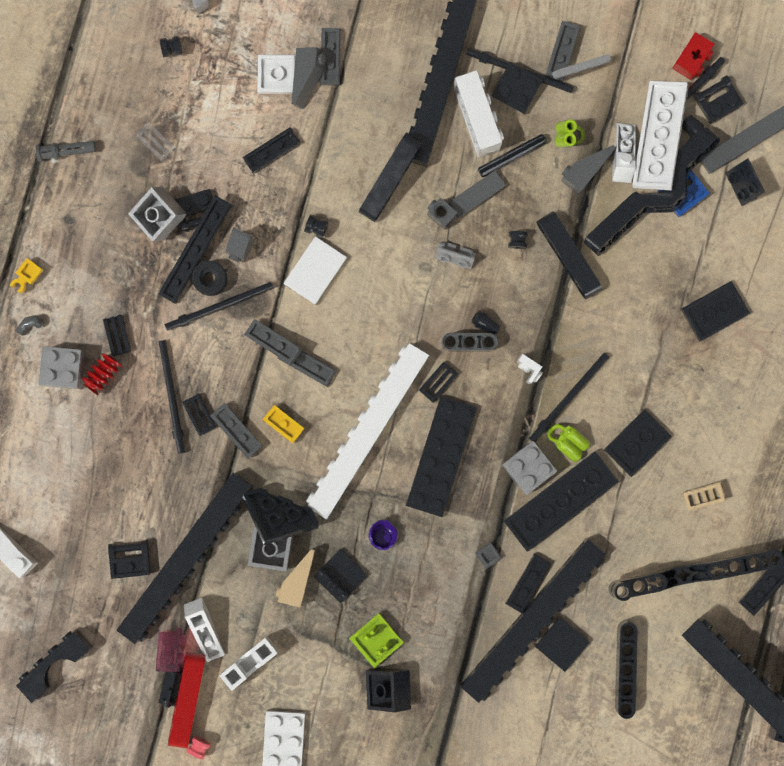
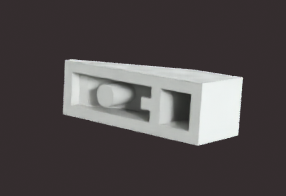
M0 527V560L17 577H26L37 565L38 561Z
M199 598L184 604L185 618L202 653L206 655V661L209 662L224 656L225 652L203 599Z

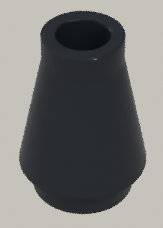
M478 310L471 320L474 327L494 335L501 327L485 311L482 312L481 310Z

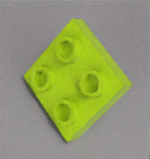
M377 613L349 637L374 668L404 643L380 613Z

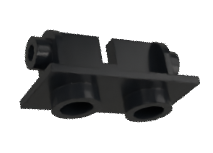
M167 665L158 702L163 704L164 707H175L182 672L181 667Z

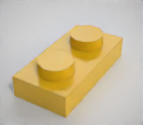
M275 405L263 418L264 422L292 444L305 429Z

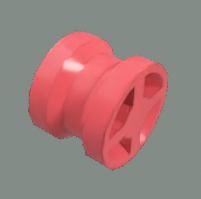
M193 736L191 740L192 745L188 747L187 753L198 759H204L205 751L209 749L211 744L203 738Z

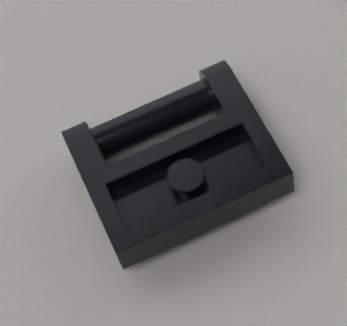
M727 75L708 89L694 94L695 101L710 124L744 104ZM722 88L726 89L727 92L708 104L705 102V98Z
M207 189L174 200L187 213L185 217L205 212L213 200L211 190ZM184 217L180 222L183 232L198 226L202 217L186 221Z
M148 540L122 545L108 544L111 579L151 575ZM141 550L142 556L116 559V553Z

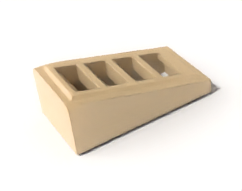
M721 481L683 492L688 511L726 501ZM713 488L717 489L718 498H715ZM706 490H709L711 500L707 499ZM699 492H701L704 502L700 503L699 500ZM691 494H694L696 501L695 505L692 504V500L690 497Z

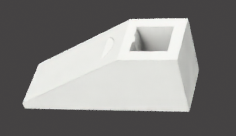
M617 123L612 181L631 183L635 171V125Z

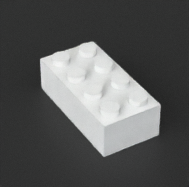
M476 70L456 77L453 89L477 157L481 158L500 151L504 137L501 129H497L496 122L498 121L495 112H491L489 106L491 100L489 94L484 92L483 87L485 83L482 75L479 76Z

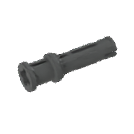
M94 140L58 145V143L46 146L36 145V155L39 162H42L43 159L51 158L58 160L60 156L96 152ZM84 147V148H82V149L68 150V149H71V148Z

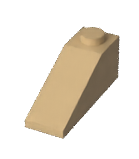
M311 549L284 580L282 586L278 585L276 597H279L278 602L296 607L302 606L315 549Z

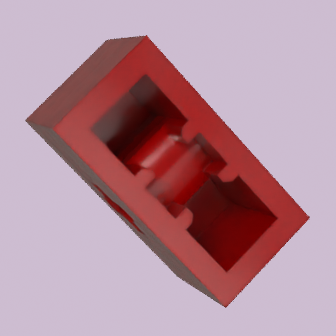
M695 32L672 69L689 80H692L694 76L698 77L704 68L702 63L704 60L708 61L714 53L711 50L714 43Z

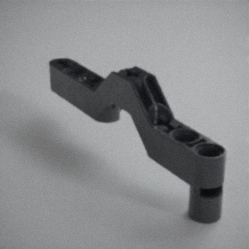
M693 115L688 116L682 123V129L691 138L678 150L672 190H661L657 194H639L637 191L632 193L588 234L584 244L597 256H600L646 213L674 212L687 200V174L716 148L720 142V137L708 127L704 128V124Z
M767 549L713 561L684 564L654 573L615 580L610 583L608 591L612 597L626 601L631 597L661 592L679 585L719 580L777 568L782 565L783 556L779 551ZM772 555L775 556V559H773L772 562L763 560V558L768 559L771 558ZM754 557L756 559V565L753 568H751L749 566V560ZM733 561H735L737 563V569L732 572L730 570V564ZM714 567L723 568V570L715 571V574L711 573ZM681 571L688 573L685 574L682 578L678 577V575L681 574ZM656 578L661 580V582L658 583V587L657 585H648L647 581L655 582ZM636 581H641L642 588L639 591H635L633 588ZM622 586L623 592L618 595L617 590Z

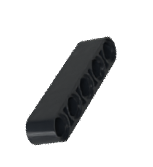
M407 132L404 134L358 211L360 214L374 223L376 222L423 144L422 141Z
M552 211L537 220L536 223L582 297L587 300L601 291L602 286L556 213Z
M627 620L618 624L616 649L615 710L624 719L632 718L636 711L638 630L635 624ZM626 625H630L632 628L631 633L628 635L623 633V628ZM630 645L631 652L626 655L623 654V647ZM627 664L630 665V672L623 674L622 667ZM629 684L630 691L625 694L622 693V686ZM624 704H629L630 706L627 713H621V707Z

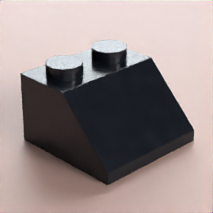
M366 670L368 710L396 713L411 709L410 670Z

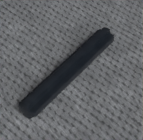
M540 134L480 166L478 172L481 177H485L546 144L547 140L543 134Z

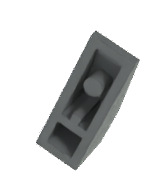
M317 47L296 48L291 104L299 109L305 107L323 73L324 64L326 63L325 52Z
M612 145L575 162L572 167L568 165L562 172L564 177L561 182L579 195L614 152L616 146Z

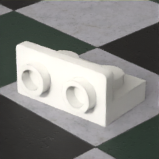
M524 354L516 361L519 364L518 368L526 373L532 372L526 381L528 384L538 381L543 373L540 371L542 366Z

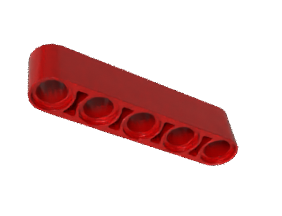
M185 653L168 746L188 748L206 655Z

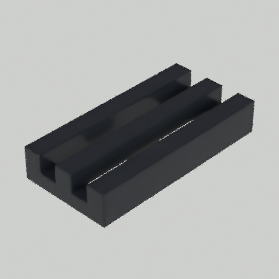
M117 315L103 319L111 355L117 356L132 352L123 316ZM117 320H119L124 344L126 347V349L124 350L122 349L116 325ZM110 322L112 323V327H113V331H114V335H115V339H116L118 351L115 350V346H114V342H113V338H112V334H111V330H110V326H109V323H110Z
M443 362L418 391L433 403L458 373ZM445 367L447 370H446V371L442 374V376L435 382V384L428 390V392H426L424 389L431 383V381L437 376V374ZM450 372L452 376L432 397L430 394Z
M200 394L182 402L199 436L217 428ZM196 399H198L211 426H207L195 402ZM190 402L204 427L202 431L188 405Z

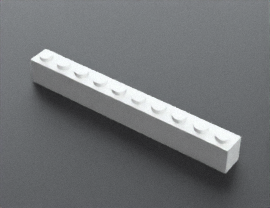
M410 343L407 347H402L398 354L400 359L397 363L393 362L388 370L390 375L387 379L383 378L378 386L380 391L377 396L373 394L367 404L370 407L367 412L363 410L357 420L360 423L356 428L352 427L347 436L350 439L346 444L342 443L337 453L340 455L336 461L332 459L327 469L329 472L326 477L322 475L318 481V490L316 493L312 492L306 500L309 503L307 507L312 508L315 513L325 519L331 514L429 357L428 354Z

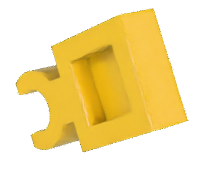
M26 258L16 271L19 278L14 279L10 286L14 288L16 284H20L21 287L18 292L22 294L26 290L27 282L33 285L44 270Z

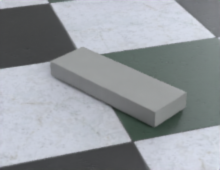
M609 54L556 70L552 72L554 79L565 77L608 63L611 58Z

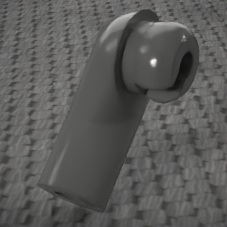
M37 315L28 316L21 321L15 331L23 336L29 327L41 328L44 322Z

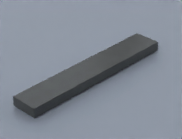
M784 106L712 150L701 161L708 174L784 128Z

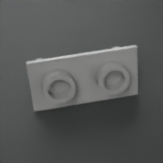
M445 241L439 243L435 256L436 259L456 264L461 268H472L476 255L473 250L460 247L459 252H456L457 245Z

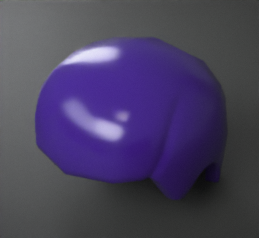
M379 520L371 526L368 533L371 545L378 550H388L394 546L397 541V529L390 521Z

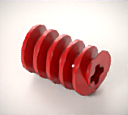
M102 353L104 360L97 359L99 366L92 365L94 372L87 370L89 378L81 377L84 385L96 395H99L96 389L104 390L102 383L109 384L107 377L113 379L114 375L112 372H119L117 366L124 367L114 357Z

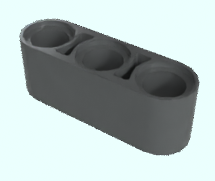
M447 333L442 338L441 344L443 349L449 352H491L496 348L498 340L491 333ZM451 337L455 340L456 344L453 347H448L445 344V340ZM472 338L475 344L473 347H467L464 344V340ZM485 338L493 340L494 344L492 347L488 348L484 345L483 341Z

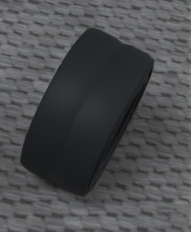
M203 261L193 270V285L203 295L215 296L221 293L227 285V273L215 261ZM212 273L215 275L213 283L208 284L205 282L206 274Z

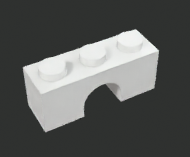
M266 636L219 676L232 691L254 671L279 652V649Z

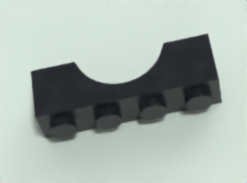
M79 630L73 633L69 631L62 638L63 642L59 646L55 644L48 651L49 655L45 659L40 658L33 664L35 668L30 673L26 671L19 677L20 682L16 687L31 703L36 701L50 688L48 674L55 661L66 659L77 662L93 648Z

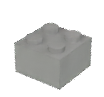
M161 186L151 187L128 215L152 242L164 241L187 213Z
M42 346L38 385L82 390L83 380L81 377L84 374L86 352L77 349Z
M534 441L529 442L501 464L524 495H528L557 472Z
M255 526L253 528L248 566L287 571L293 536L264 545Z

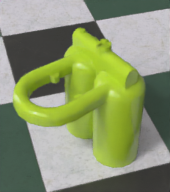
M574 120L559 121L555 125L557 132L555 145L557 147H570L584 141L585 132L583 128L577 126ZM575 130L581 133L578 141H576V136L573 134Z
M556 424L548 431V439L554 442L557 448L573 462L579 461L582 457L581 451H585L590 446V441L576 428L569 425L564 427L561 424ZM561 429L562 432L559 439L553 438L552 433L554 430Z

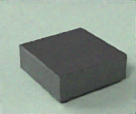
M491 542L475 552L486 569L502 559Z

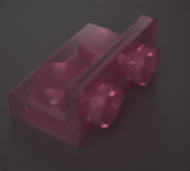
M177 628V632H159L156 672H180V666L184 665L182 646L186 645V635L182 633L181 628Z

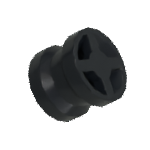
M510 231L508 248L527 249L525 241L528 233L524 231Z

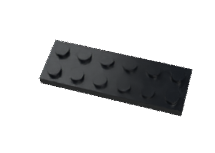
M440 396L406 506L443 517L477 407Z
M594 451L503 522L526 552H528L619 481L596 451Z

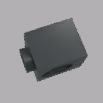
M439 198L438 201L433 200L427 208L429 209L427 215L444 230L458 213L442 198ZM437 209H444L446 215L439 217L436 214Z

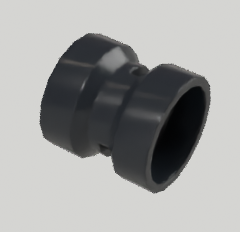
M173 36L172 39H160L163 58L169 57L171 54L182 55L179 36Z
M310 214L304 232L309 234L314 232L317 237L323 238L329 221L326 219L317 220L315 215Z

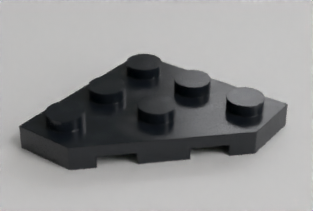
M263 488L243 493L242 498L264 545L319 527L317 518L310 507L294 504L292 500L280 495L278 497L272 495Z

